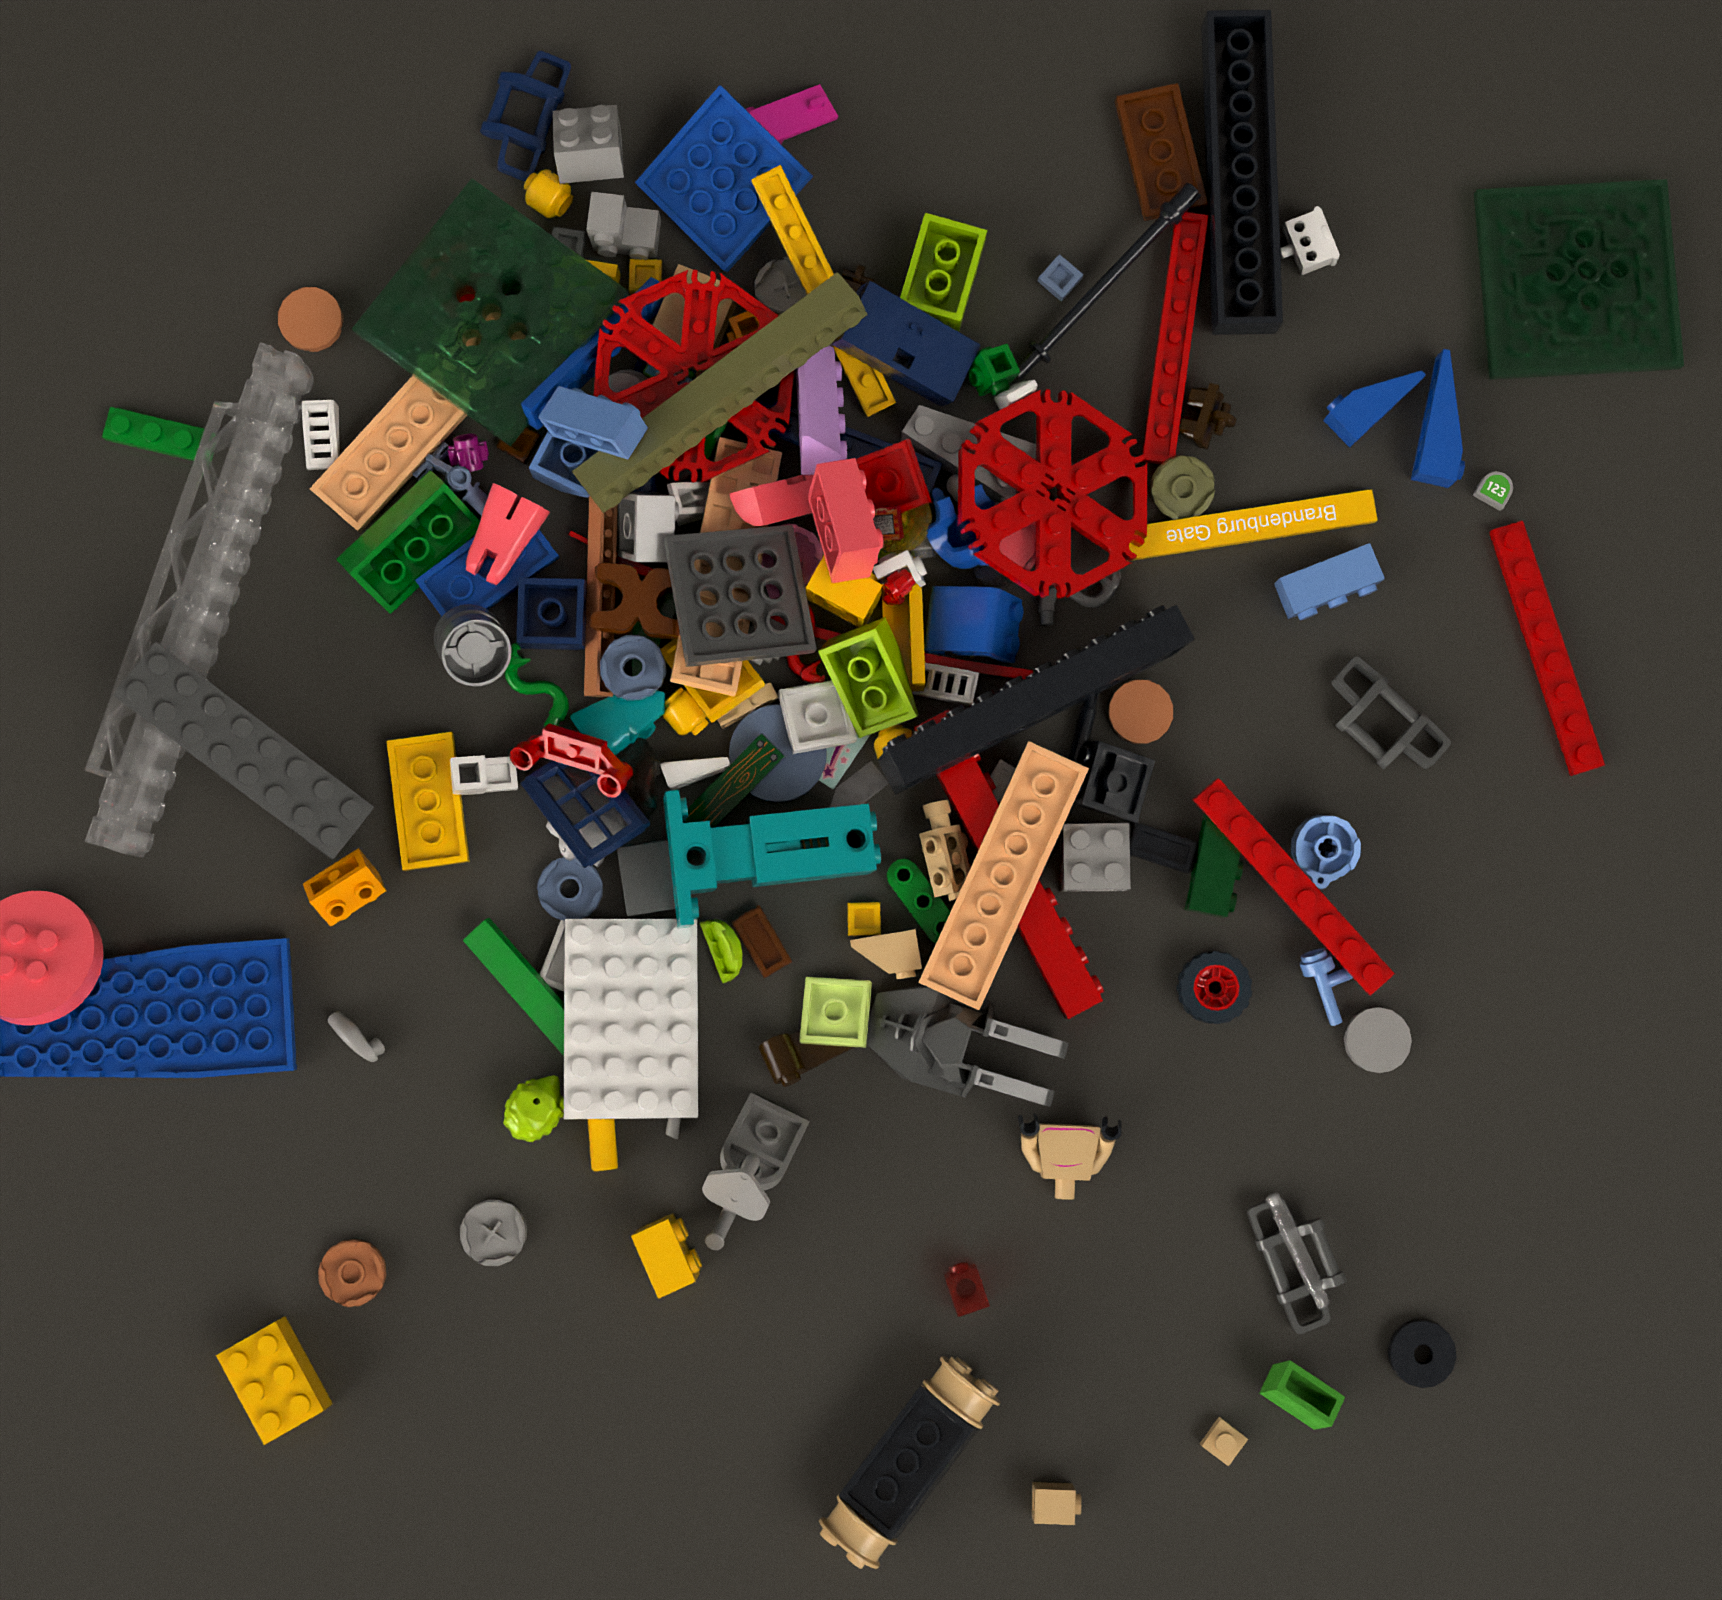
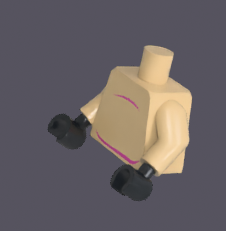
M1033 1113L1034 1120L1031 1123H1024L1022 1115H1019L1018 1123L1021 1131L1022 1152L1031 1168L1040 1173L1042 1178L1055 1179L1056 1199H1074L1075 1180L1090 1181L1091 1175L1099 1173L1111 1155L1116 1139L1122 1133V1121L1119 1119L1117 1126L1108 1127V1117L1106 1116L1102 1119V1132L1100 1133V1127L1094 1125L1039 1123L1036 1113Z

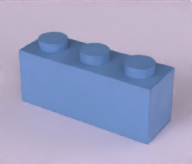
M561 386L557 387L538 417L553 437L627 460L648 429L640 417V411L632 404L625 402L622 405L612 402L602 395L595 397L586 394L578 388L571 390Z
M1369 543L1283 576L1274 583V586L1288 619L1298 616L1301 621L1318 614L1316 608L1328 604L1329 609L1348 602L1347 596L1358 593L1359 597H1363L1377 591L1376 585L1385 578Z

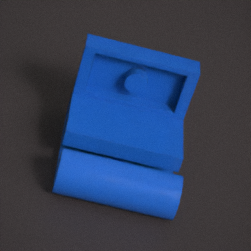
M932 586L924 651L944 655L945 651H951L955 655L989 656L1003 663H1015V656L1020 646L1018 637L1019 624L1024 614L1022 599L994 587Z

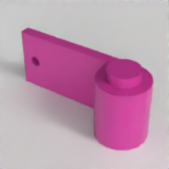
M820 84L756 109L755 107L746 108L781 144L788 138L838 118L835 109Z

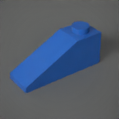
M1418 371L1356 389L1345 398L1340 394L1326 407L1330 413L1323 421L1350 448L1405 397L1426 374L1423 371Z

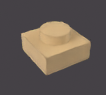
M1218 1417L1200 1442V1445L1229 1466L1248 1438L1221 1417Z

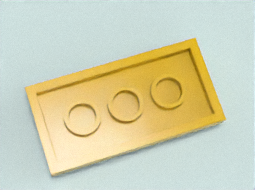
M446 732L386 741L402 870L407 871L470 862L462 796L452 792L450 759L456 757L454 733Z

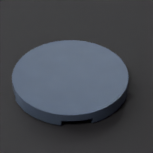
M781 705L764 706L748 714L738 724L732 735L729 747L730 764L761 733L786 756L750 794L767 802L781 803L798 799L808 793L822 776L826 765L827 749L793 754Z

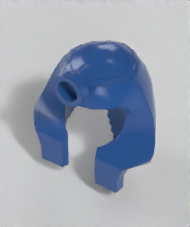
M982 484L975 486V504L980 509L986 510L995 506V502L990 500ZM934 488L931 491V497L933 498L932 502L934 504L936 521L926 527L927 538L933 549L952 567L969 569L977 565L987 566L988 564L973 555L984 548L983 545L972 550L968 548L970 544L976 541L975 533L968 531L961 534L960 532L964 526L971 522L964 521L958 525V515L955 513L950 497L944 496L943 491L939 488Z

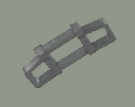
M1360 657L1352 658L1332 680V686L1352 706L1335 726L1341 732L1345 730L1377 759L1376 764L1382 769H1385L1401 752L1424 769L1434 765L1451 745L1450 739L1424 712L1420 714L1388 685L1389 681L1383 675H1380ZM1351 668L1357 669L1373 683L1360 698L1344 682V676ZM1378 694L1411 723L1387 750L1354 721ZM1422 728L1438 744V749L1430 758L1410 744Z
M1274 1197L1249 1207L1247 1215L1257 1239L1255 1243L1258 1250L1264 1254L1278 1289L1276 1296L1279 1304H1283L1292 1329L1297 1334H1303L1328 1324L1331 1317L1323 1290L1347 1282L1344 1271H1340L1323 1230L1326 1226L1322 1217L1296 1223L1285 1201L1280 1197ZM1278 1205L1289 1226L1263 1236L1256 1215L1259 1211ZM1311 1234L1327 1274L1317 1276L1291 1287L1275 1246L1294 1238ZM1315 1292L1321 1315L1315 1320L1299 1325L1290 1302Z

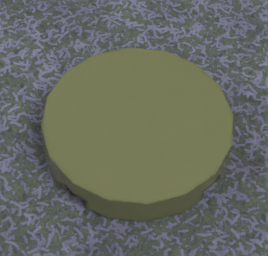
M1178 455L1168 458L1157 467L1152 476L1150 486L1152 501L1161 513L1172 519L1177 520L1199 516L1208 509L1214 498L1215 480L1213 473L1206 463L1193 456Z

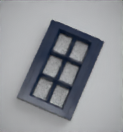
M552 760L527 776L526 780L521 782V785L583 868L592 866L650 826L649 820L625 790L617 797H607L599 790L597 780L601 775Z

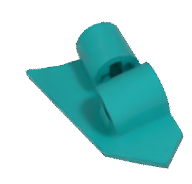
M656 691L652 696L634 701H628L613 695V697H607L573 713L570 718L580 733L606 740L607 747L616 756L628 747L630 743H641L653 734L656 729L653 722L664 714L665 693Z

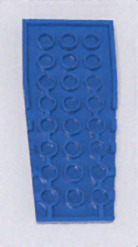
M289 938L190 945L103 960L101 973L93 990L69 1014L55 1021L40 1025H17L0 1019V1077L202 1078L297 1070Z

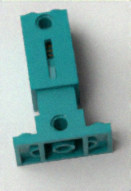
M679 790L666 791L663 797L677 929L691 927L694 925V919L699 917L697 897L691 898V894L713 892L717 888V884L751 880L752 887L867 875L877 870L876 864L881 863L879 844H874L873 831H877L875 811H870L869 804L750 816L744 825L710 828V821L683 823L688 818L686 798H680ZM847 834H852L857 838V849L847 844ZM690 851L699 852L702 855L703 864L699 866L691 865L687 861V853Z

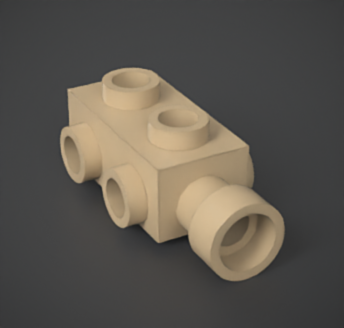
M942 800L923 805L925 817L930 820L932 830L920 833L919 835L934 897L948 895L949 901L957 899L972 865L969 864L966 853L968 839L961 832L960 825L951 826L948 815L951 813L949 801Z

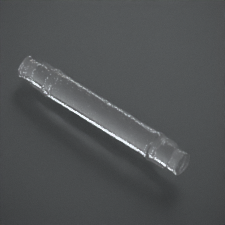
M1278 1192L1269 1195L1265 1199L1274 1214L1272 1218L1275 1220L1304 1281L1306 1290L1311 1292L1318 1309L1328 1306L1331 1302L1322 1286L1324 1283L1289 1213L1290 1211L1286 1210Z

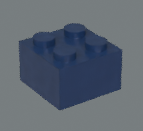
M519 578L516 643L522 649L585 650L587 583L585 579Z

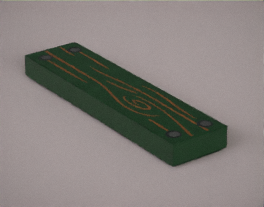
M761 733L688 808V818L683 823L710 821V828H716L786 756Z

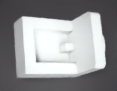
M908 550L898 555L896 553L888 554L879 559V564L873 567L877 579L882 584L886 583L887 577L896 570L900 572L902 569H906L908 572H911L919 587L926 585L923 575L927 574L921 558L919 556L914 558Z

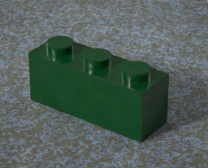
M1204 814L1184 910L1226 918L1229 912H1234L1237 893H1233L1235 880L1239 881L1241 878L1243 861H1239L1240 852L1208 816Z

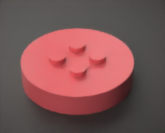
M27 891L14 894L0 901V1019L17 1025H40L55 1021L76 1009L88 997L97 983L104 957L100 932L88 914L68 898L48 891Z

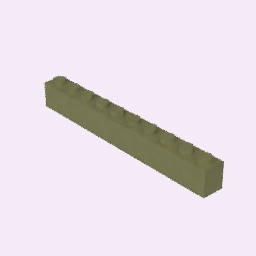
M838 272L643 417L642 420L648 429L628 460L598 451L572 471L603 513L611 507L618 505L624 497L636 488L646 484L652 476L663 468L670 466L676 458L691 447L698 445L704 437L716 428L723 426L728 419L740 410L751 405L756 398L769 388L779 384L781 379L796 368L803 366L809 358L821 349L831 345L837 337L849 328L856 326L861 319L868 315L860 297Z

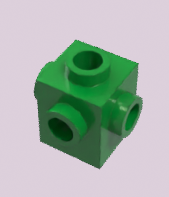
M1006 343L995 348L989 346L979 350L968 371L970 383L976 387L979 396L988 393L997 396L999 393L1010 389L1009 384L1021 372Z

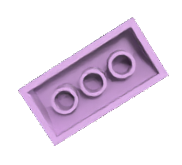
M830 345L809 358L803 366L795 369L801 475H814L816 465L819 463L847 459V441H840V434H845V414L838 413V407H843L844 405L843 387L837 388L836 381H842V367L840 361H835L834 348Z

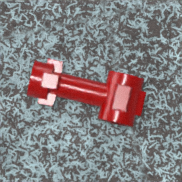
M902 569L900 572L896 570L887 577V582L883 584L885 593L882 600L890 606H900L906 601L904 597L912 591L911 587L916 584L914 578L906 569Z

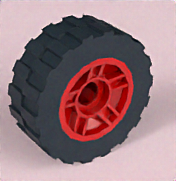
M1212 951L1196 955L1191 958L1192 960L1186 962L1183 966V971L1178 976L1177 991L1179 992V1002L1183 1004V1009L1193 1016L1192 1018L1209 1024L1227 1023L1235 1017H1239L1244 1008L1248 1007V1001L1252 997L1253 992L1251 991L1252 979L1249 978L1248 969L1241 964L1238 958H1234L1226 952ZM1213 981H1217L1219 988H1221V991L1215 994L1209 991V985Z

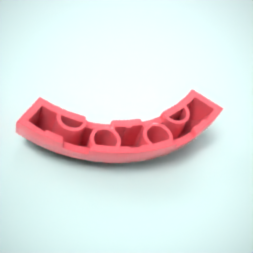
M799 475L730 493V499L737 514L745 522L753 526H764L812 513L808 493L814 475Z

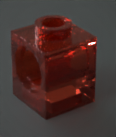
M968 1261L949 1267L950 1273L944 1274L958 1317L990 1306L975 1264L969 1266ZM970 1279L975 1283V1288L971 1294L961 1295L956 1291V1286L960 1280Z

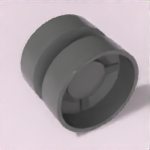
M464 604L450 609L439 619L434 631V645L446 671L454 680L467 686H483L494 682L502 676L511 660V644L493 613L479 605Z

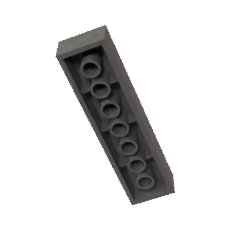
M156 641L112 694L113 697L330 859H334L374 809V806Z

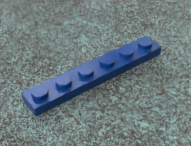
M650 277L635 293L660 281ZM664 298L646 305L641 312L642 318L649 322L657 315ZM624 305L621 306L625 313L629 311ZM614 312L607 321L611 324H617L620 321V316ZM603 324L600 326L603 332L612 335L613 332L608 331ZM599 328L521 403L530 426L539 430L544 425L538 417L558 386L571 390L573 388L581 389L591 378L595 377ZM623 347L615 348L611 358L616 356Z

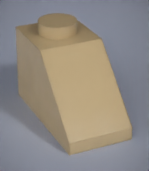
M915 929L850 940L851 948L886 973H896V979L915 977V970L922 969Z

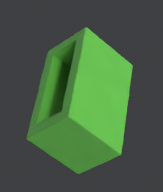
M1291 1360L1273 1364L1259 1394L1314 1430L1332 1427L1345 1399V1396Z

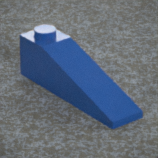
M1443 349L1436 356L1411 480L1449 488L1457 480L1461 479L1465 468V461L1461 460L1463 446L1450 350Z

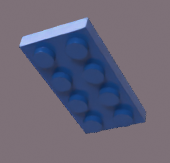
M538 530L505 578L497 585H493L487 582L486 579L495 559L487 556L476 575L466 571L467 555L474 540L472 538L415 579V581L441 616L450 609L464 604L479 605L489 610L518 588L519 578H533L560 557L541 531Z

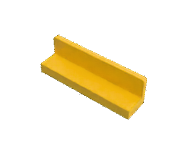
M917 583L911 587L912 591L904 597L906 601L900 606H890L882 600L883 618L886 617L898 643L912 692L924 691L922 587H919ZM882 588V599L885 593L884 588Z

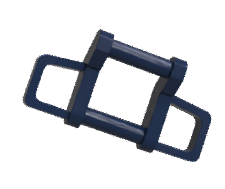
M539 51L536 53L526 75L500 72L497 81L499 84L498 91L488 119L482 123L480 129L482 135L491 139L502 140L497 169L500 172L524 182L534 173L540 154H544L547 147L545 140L553 120V111H556L557 106L562 104L565 96L563 89L571 69L570 62L544 51ZM540 62H546L563 71L558 88L531 78ZM511 90L525 91L546 100L534 135L500 123ZM508 142L535 152L528 171L519 170L505 163Z

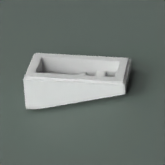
M1035 380L1017 382L1011 385L1010 389L994 396V401L1001 410L1035 393L1038 385Z
M334 400L302 401L307 470L328 469L340 456L339 406ZM328 413V417H314L313 414ZM314 426H329V430L314 431ZM330 439V444L314 445V440ZM331 452V457L315 458L314 453Z
M925 663V671L929 672L926 688L924 691H915L912 694L969 706L973 703L979 676L978 672ZM935 673L942 674L938 691L932 690ZM948 676L954 677L951 693L945 692ZM961 679L967 680L964 695H958Z
M728 757L671 761L660 764L667 785L673 791L724 772L731 765Z

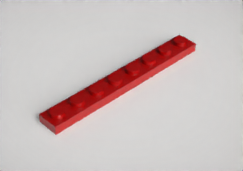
M1185 212L1182 216L1183 220L1178 225L1174 224L1142 449V454H1144L1145 458L1141 462L1160 465L1168 458L1176 455L1208 215Z
M1519 521L1493 529L1489 534L1570 776L1605 766L1524 522Z
M1219 778L1213 780L1192 799L1368 995L1371 996L1395 974Z

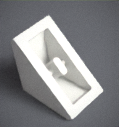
M709 482L668 484L669 495H674L675 502H678L679 505L678 525L702 520Z

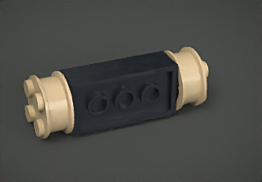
M941 1356L940 1361L942 1365L931 1380H923L922 1383L924 1385H920L843 1490L838 1494L836 1498L839 1503L828 1518L821 1517L819 1520L823 1528L820 1535L831 1545H840L848 1552L846 1555L847 1559L860 1569L865 1565L874 1569L879 1568V1557L889 1544L896 1545L898 1542L897 1538L902 1534L977 1431L983 1428L984 1425L981 1420L993 1404L999 1406L1001 1403L996 1397L999 1390L984 1378L982 1380L974 1378L970 1374L973 1369L958 1357L956 1359L953 1357L948 1359L945 1356Z

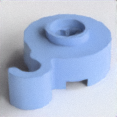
M1315 815L1305 819L1296 828L1291 839V854L1294 862L1319 889L1326 888L1331 881L1337 880L1350 870H1353L1360 858L1361 842L1355 830L1348 821L1333 815ZM1329 838L1328 844L1333 845V849L1331 852L1326 851L1325 855L1321 856V850H1318L1319 844Z

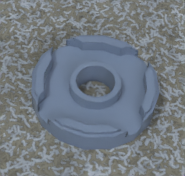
M625 635L614 640L605 650L600 661V674L605 686L615 696L628 701L643 700L652 696L662 686L666 675V661L660 648L651 640L640 635ZM631 659L639 660L642 663V671L637 676L626 675L624 666L627 661Z
M563 857L552 861L543 869L538 880V896L542 907L551 916L563 921L565 919H584L598 908L603 897V882L599 871L593 865L583 868L576 858L569 861ZM567 880H575L579 885V892L573 898H566L562 894L561 887Z

